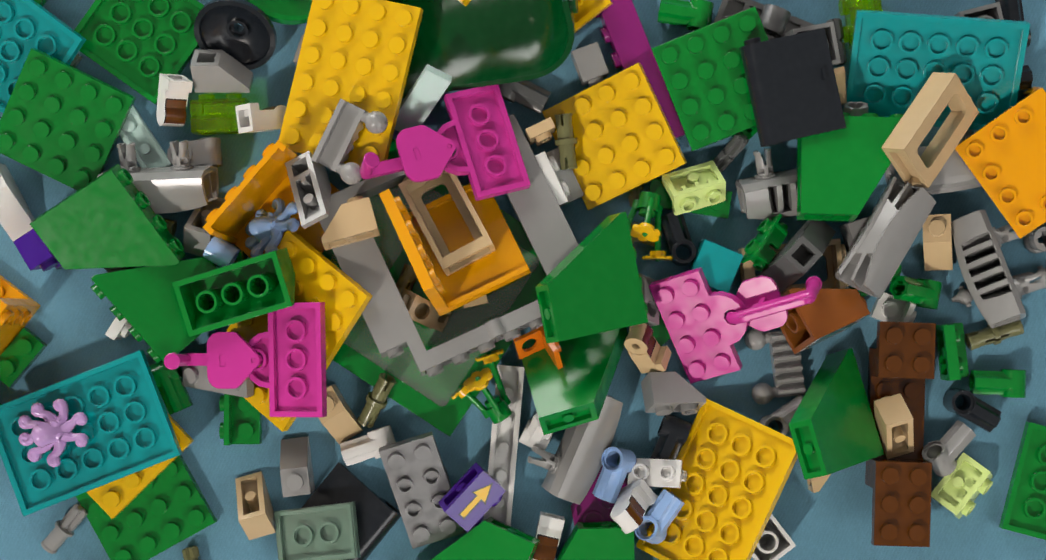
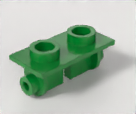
M781 214L771 219L765 218L757 227L758 234L746 245L744 249L746 253L741 263L751 260L754 263L753 267L758 271L768 268L776 254L769 245L774 249H779L788 235V226L785 223L779 222L782 217Z

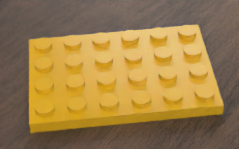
M312 0L279 141L294 152L303 154L309 150L314 154L341 98L369 113L380 111L388 120L387 128L379 134L368 131L363 122L364 127L359 131V138L354 141V148L348 153L349 158L344 164L354 162L361 167L363 157L368 152L375 153L379 157L380 162L387 160L424 10L419 7L387 0Z
M287 230L277 248L278 250L283 248L288 250L295 272V302H325L327 370L373 295L300 235ZM268 313L231 324L226 332H237L248 343L257 334L268 332ZM254 383V395L245 399L282 432L288 431L296 417H270L269 388L260 387Z
M706 398V403L699 409L689 436L676 459L683 460L682 470L687 472L686 482H681V488L663 487V489H667L680 498L685 504L668 527L667 536L664 541L659 544H651L639 539L635 547L659 560H750L798 458L793 439ZM651 524L648 527V536H651L654 533V524Z

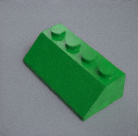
M287 248L275 250L172 283L189 337L293 306L295 302V272Z

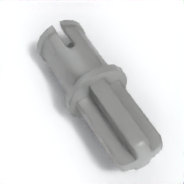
M75 504L62 520L56 521L55 528L41 542V546L48 553L55 554L65 540L74 535V530L87 516V511L80 504Z

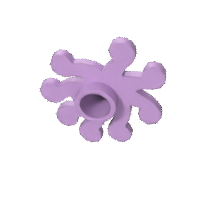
M64 399L53 401V408L59 411L58 416L51 411L45 410L43 404L38 402L31 406V414L34 417L43 418L44 421L32 420L29 415L19 417L18 423L22 429H32L31 434L28 432L20 434L19 442L23 446H29L33 443L38 446L29 449L27 453V458L31 462L39 461L41 454L48 452L54 446L53 451L47 457V463L51 467H57L61 464L60 456L64 452L67 442L75 441L77 447L81 448L88 444L89 439L85 433L72 432L76 425L83 426L87 423V415L83 412H77L68 420V405Z

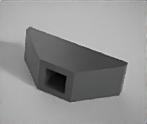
M808 220L772 259L768 268L760 272L759 276L772 278L776 282L780 293L805 275L823 255L836 231L825 221Z

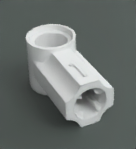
M536 412L532 420H528L518 442L530 448L536 446L545 450L553 433L543 434Z
M387 425L369 431L367 435L340 443L341 454L346 466L373 457L375 459L381 458L379 447L395 443L396 441L391 426Z

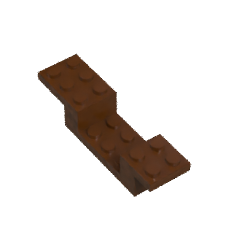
M877 321V349L869 348L867 399L875 425L874 401L885 396L901 393L913 416L914 452L887 459L884 452V455L866 461L865 484L873 488L872 545L930 547L932 463L923 460L922 450L924 444L925 379H934L936 323Z

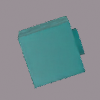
M706 239L700 241L696 250V256L691 262L688 271L701 267L712 292H729L744 255Z

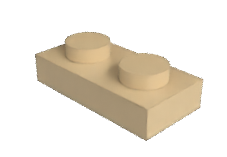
M551 117L525 129V136L530 145L536 143L537 146H541L552 140L551 137L552 133L555 132V125Z

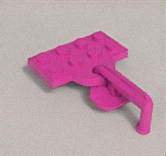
M499 85L476 87L445 94L444 101L451 120L450 122L443 124L437 132L425 125L403 129L396 138V146L400 157L380 162L379 157L375 153L368 152L364 155L360 168L362 179H371L404 171L405 175L414 182L437 179L441 176L443 170L456 176L468 175L476 201L529 189L531 185Z
M700 267L651 282L649 289L691 384L741 370L743 365L734 343L743 337L748 329V325L762 332L783 326L788 318L787 310L811 304L815 301L822 288V281L817 276H811L806 280V290L781 296L777 284L772 278L757 276L744 280L735 296L724 291L712 292Z
M294 302L293 306L268 313V332L257 334L248 343L237 332H216L207 341V353H169L164 358V365L171 370L177 369L179 366H207L208 380L213 387L218 389L239 388L249 377L258 386L269 388L270 417H326L325 302Z

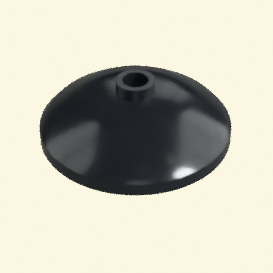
M212 0L200 9L194 22L195 39L201 49L223 50L249 70L256 69L268 62L276 48L277 36L271 20L257 6L244 0Z

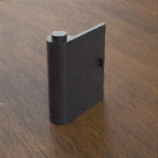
M825 28L761 41L760 37L744 41V46L739 49L761 147L846 128Z
M338 462L302 508L355 502L361 557L344 560H366L399 520L401 514L396 507L385 499L378 497L343 464Z

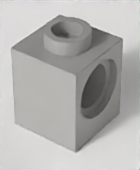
M598 42L571 52V58L582 86L589 84V87L608 76L609 71Z

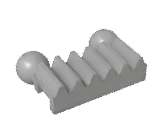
M340 98L311 160L339 173L341 179L346 184L354 185L362 179L360 174L361 167L354 162L346 164L344 162L348 160V153L354 148V141L359 138L358 133L364 127L363 122L368 131L379 134L387 128L388 120L380 111L369 113Z
M757 329L749 330L745 335V344L749 349L760 350L765 344L769 343L774 387L767 383L756 384L752 389L753 400L763 405L769 403L775 397L805 394L806 388L802 374L800 352L797 354L793 353L782 331L764 333Z

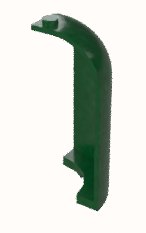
M387 0L419 7L424 10L402 98L406 97L427 64L452 76L451 83L445 90V92L543 77L556 70L566 60L574 43V13H578L577 0H471L466 7L458 0Z

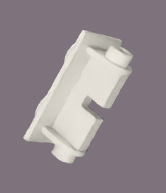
M636 458V464L632 471L628 473L627 485L643 478L649 487L681 488V482H686L687 472L682 470L683 460Z

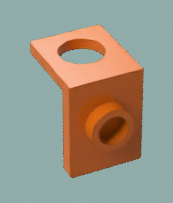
M543 326L513 339L519 359H523L545 348L557 369L563 368L559 353L562 351L559 342L546 343ZM536 339L532 347L528 349L522 348L527 340Z

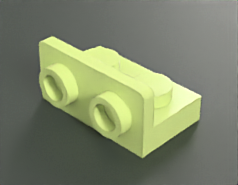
M713 160L662 175V184L672 200V211L675 216L726 200V181Z
M964 452L956 461V469L950 475L944 476L931 492V497L952 512L958 519L962 515L967 517L976 506L974 500L980 493L985 495L993 484L991 481L992 473Z

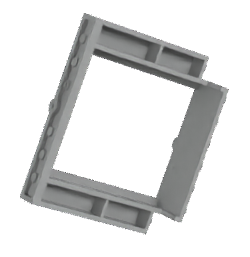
M512 114L509 115V119L531 185L529 189L508 193L507 196L547 276L579 244L515 115ZM401 171L365 179L331 194L329 216L319 221L324 233L341 204L347 203L348 199L355 196L370 198L403 182V179L406 177L405 172ZM374 237L332 249L341 270L373 295L362 315L381 357L395 358L403 354V349L408 347L421 376L427 374L429 377L436 376L444 371L443 367L450 363H454L455 366L462 364L470 359V354L478 350L480 354L495 348L494 343L502 339L508 342L521 335L520 331L528 327L534 330L543 326L538 300L426 351Z

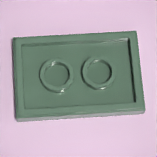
M355 502L274 511L278 560H344L361 557Z

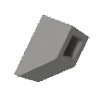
M194 50L190 68L195 93H250L253 80L252 71L223 50Z
M649 372L641 381L646 413H656L657 416L669 415L672 412L692 415L697 413L706 403V397L677 372Z

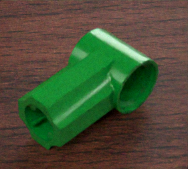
M661 0L657 22L686 26V29L695 31L711 24L714 3L705 0H690V2Z
M897 275L896 279L890 283L889 291L892 293L893 299L912 302L917 307L938 310L942 282Z
M162 361L150 365L156 385L170 415L193 405L183 384V373L180 366L177 369L171 370L166 368Z
M971 370L968 386L972 394L1000 395V397L1026 398V370Z

